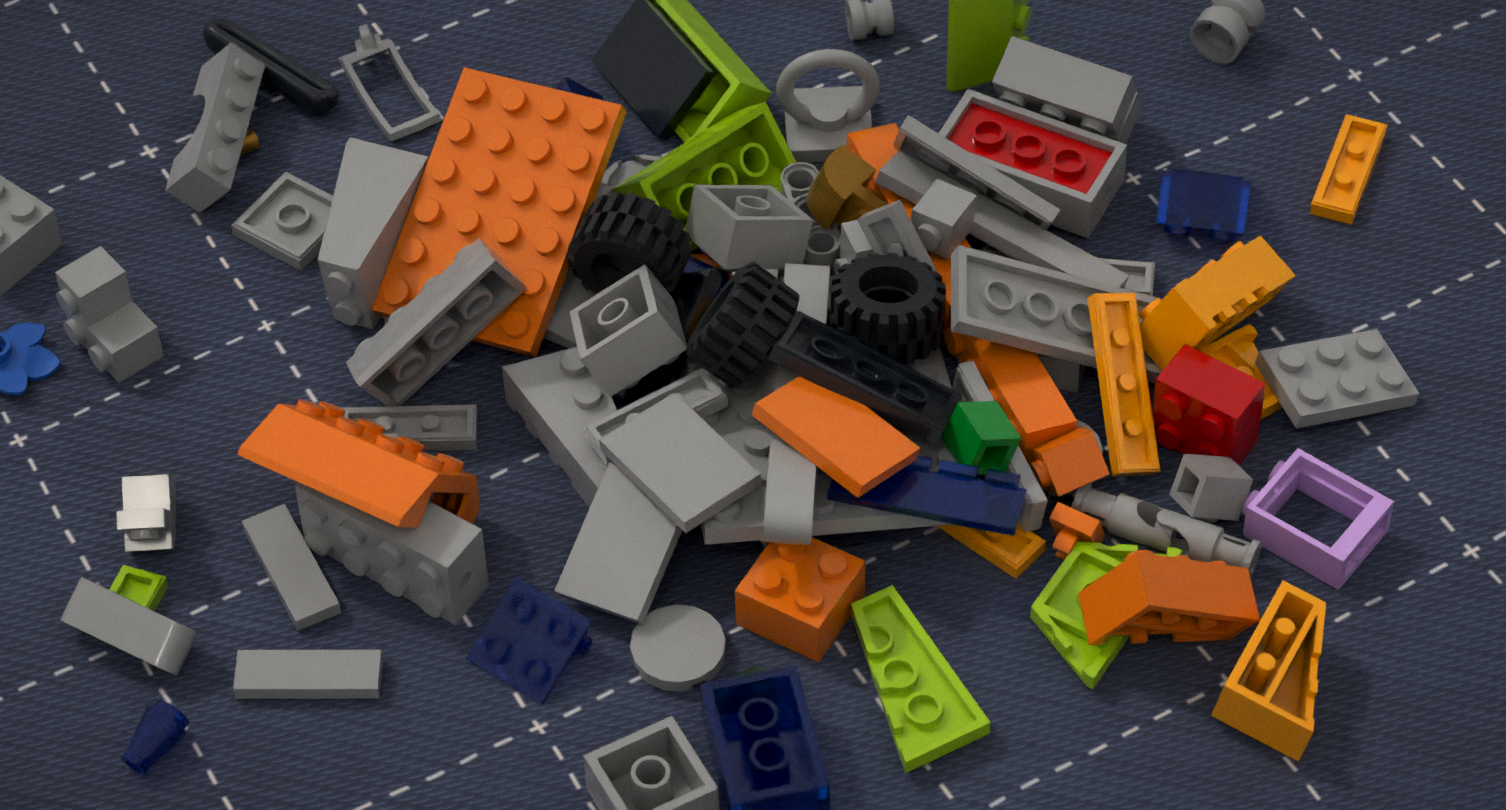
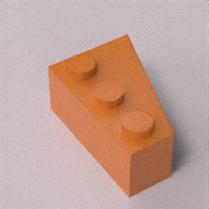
M1139 550L1128 554L1125 557V561L1078 592L1089 645H1104L1106 638L1118 635H1130L1132 644L1146 643L1148 641L1147 634H1172L1174 642L1231 640L1260 621L1248 568L1230 566L1224 561L1203 562L1191 560L1189 556L1185 555L1168 557L1155 555L1150 550Z

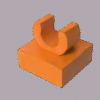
M1057 502L1049 517L1054 533L1057 534L1052 548L1057 550L1055 556L1062 560H1065L1078 541L1102 543L1105 537L1100 520Z

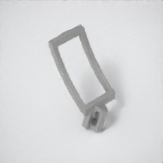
M367 24L359 26L360 39L354 41L357 51L338 59L361 102L388 140H397L442 121L439 112L431 104L410 74L393 41L388 38L381 41L379 33L372 35ZM386 49L407 87L427 113L395 127L390 126L375 106L351 63Z

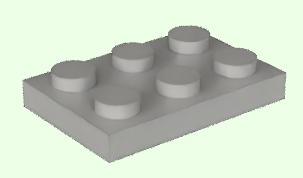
M1377 329L1260 350L1255 361L1259 371L1296 429L1411 407L1415 405L1420 394Z

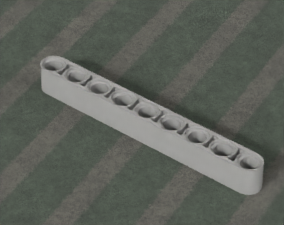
M785 263L784 283L800 296L797 311H801L827 324L830 266ZM777 364L775 390L799 377V375ZM772 431L764 509L763 542L811 545L817 466Z

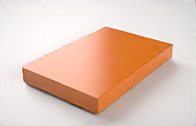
M801 376L757 401L751 414L857 498L914 462L921 449L867 406L823 388Z

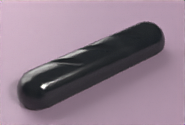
M214 19L205 25L203 38L207 47L212 52L217 54L232 42L265 65L261 79L263 84L312 114H325L336 106L339 99V91L332 83L231 21Z

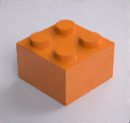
M813 537L811 545L768 543L735 589L736 625L819 663L851 617V603L865 596L866 561Z

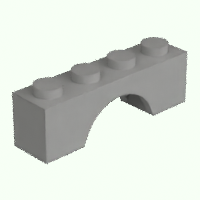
M232 42L201 67L193 97L205 104L203 115L188 143L174 158L165 191L199 213L231 189L265 68L263 63Z

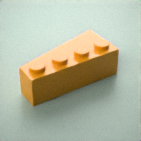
M1261 235L1245 245L1238 241L1220 257V260L1217 262L1214 259L1211 260L1195 275L1178 283L1162 300L1158 297L1139 313L1138 316L1143 320L1140 323L1143 350L1163 371L1184 344L1199 350L1216 341L1273 300L1296 275Z

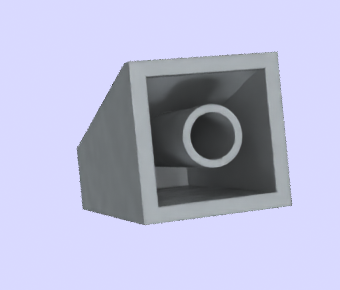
M351 137L348 139L318 256L320 271L335 320L341 321L346 325H357L369 329H374L381 316L374 313L372 307L429 160L428 156Z

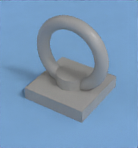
M839 49L816 50L797 57L780 74L776 92L779 103L785 112L786 143L796 162H825L827 157L841 144L846 147L847 133L872 128L871 108L877 101L880 81L874 67L861 56ZM820 67L848 69L857 74L863 86L794 89L796 81L803 74Z

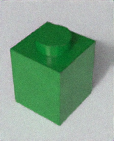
M997 401L958 402L941 437L965 475L1004 474L1022 439Z

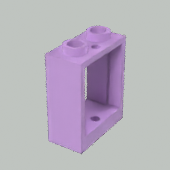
M1297 448L1286 462L1280 460L1274 466L1268 477L1267 484L1260 492L1258 490L1252 491L1246 499L1242 508V514L1245 515L1243 536L1251 541L1253 539L1261 541L1263 548L1339 590L1388 532L1394 501ZM1296 490L1353 521L1331 548L1275 517L1276 513Z

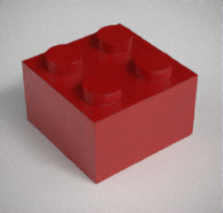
M1184 344L1156 378L1153 404L1156 441L1163 447L1176 450L1182 454L1231 457L1240 466L1258 442L1266 383Z

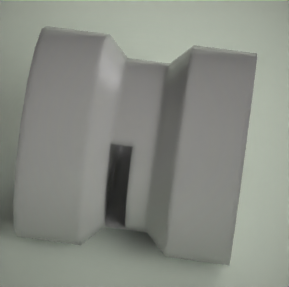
M845 0V18L851 41L865 39L873 31L879 36L894 34L895 24L891 0H871L870 2Z

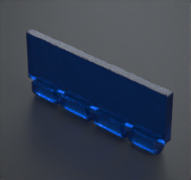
M918 455L914 462L859 498L832 478L827 492V500L1014 536L1027 489L1019 488L1021 475L987 469L985 481L977 480L979 467L941 460L938 472L931 471L933 458Z

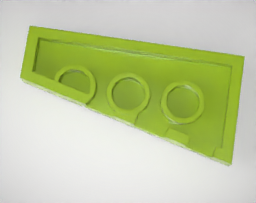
M893 585L851 603V617L905 773L990 734L991 722Z

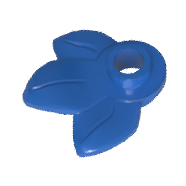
M21 323L13 325L5 333L0 332V392L14 396L23 395L27 391L28 380L39 381L46 379L61 367L58 357L53 352L39 345L45 336L46 328L44 325Z

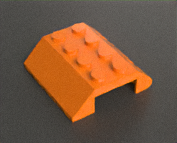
M302 399L298 400L297 405L278 404L243 442L237 454L397 527L418 528L432 492H434L432 503L471 524L475 522L479 512L477 476L462 470L464 466L463 461L442 453H438L437 457L424 453L422 451L425 445L404 436H398L395 439L383 435L385 430L383 426L366 419L359 418L358 422L345 418L346 411L323 401H319L318 405Z

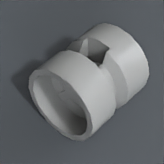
M1212 0L1209 3V7L1202 12L1190 28L1189 36L1192 45L1198 53L1215 63L1227 64L1234 61L1265 20L1266 11L1261 0Z

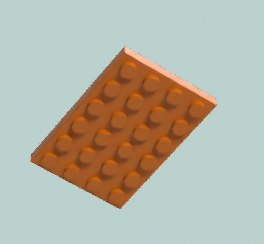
M464 67L371 310L378 316L389 318L398 308L408 305L421 292L423 285L430 278L440 275L453 263L456 254L463 247L473 244L480 238L499 255L527 289L471 341L536 358L570 267L567 259L569 244L589 206L596 197L627 113L625 108L620 104Z

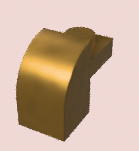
M842 144L827 157L807 193V204L811 214L826 230L830 229L835 223L841 227V223L858 220L865 213L887 205V203L866 189L877 169Z

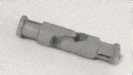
M1091 483L1078 488L1071 507L1100 520L1101 525L1107 527V532L1156 548L1166 553L1167 547H1175L1182 550V555L1189 556L1191 560L1203 562L1224 561L1230 566L1248 568L1250 578L1255 570L1262 548L1261 541L1253 539L1251 542L1233 537L1225 534L1222 527L1163 509L1155 504L1123 493L1115 496L1094 489ZM1177 531H1178L1185 539H1181V540H1180V539H1178V538H1175V537H1176V534H1177Z

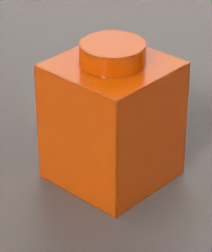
M1082 426L1031 448L1036 461L1030 463V467L1041 489L1046 487L1049 492L1057 496L1066 494L1110 474L1093 431Z

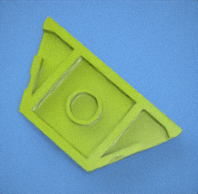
M1078 541L1031 606L1030 618L1083 683L1091 689H1094L1130 635L1109 636L1105 639L1104 645H1089L1078 592L1125 561V557L1128 554L1138 551V545L1118 544L1106 546L1099 542ZM1167 547L1166 554H1153L1173 557L1182 555V550L1175 547Z

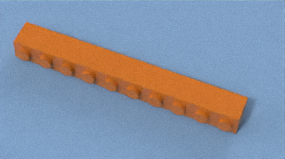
M896 123L847 133L846 147L877 169L866 189L887 204L901 200L911 220L912 209L916 204L876 183L879 170L898 152L893 146L899 131ZM964 238L960 245L971 248L967 239ZM927 250L937 272L942 277V283L946 287L943 334L947 349L952 355L955 354L960 363L974 361L994 401L998 402L1022 438L1018 446L1028 464L1036 461L1031 448L1076 429L1077 419L1035 352L951 331V256L949 259H946Z

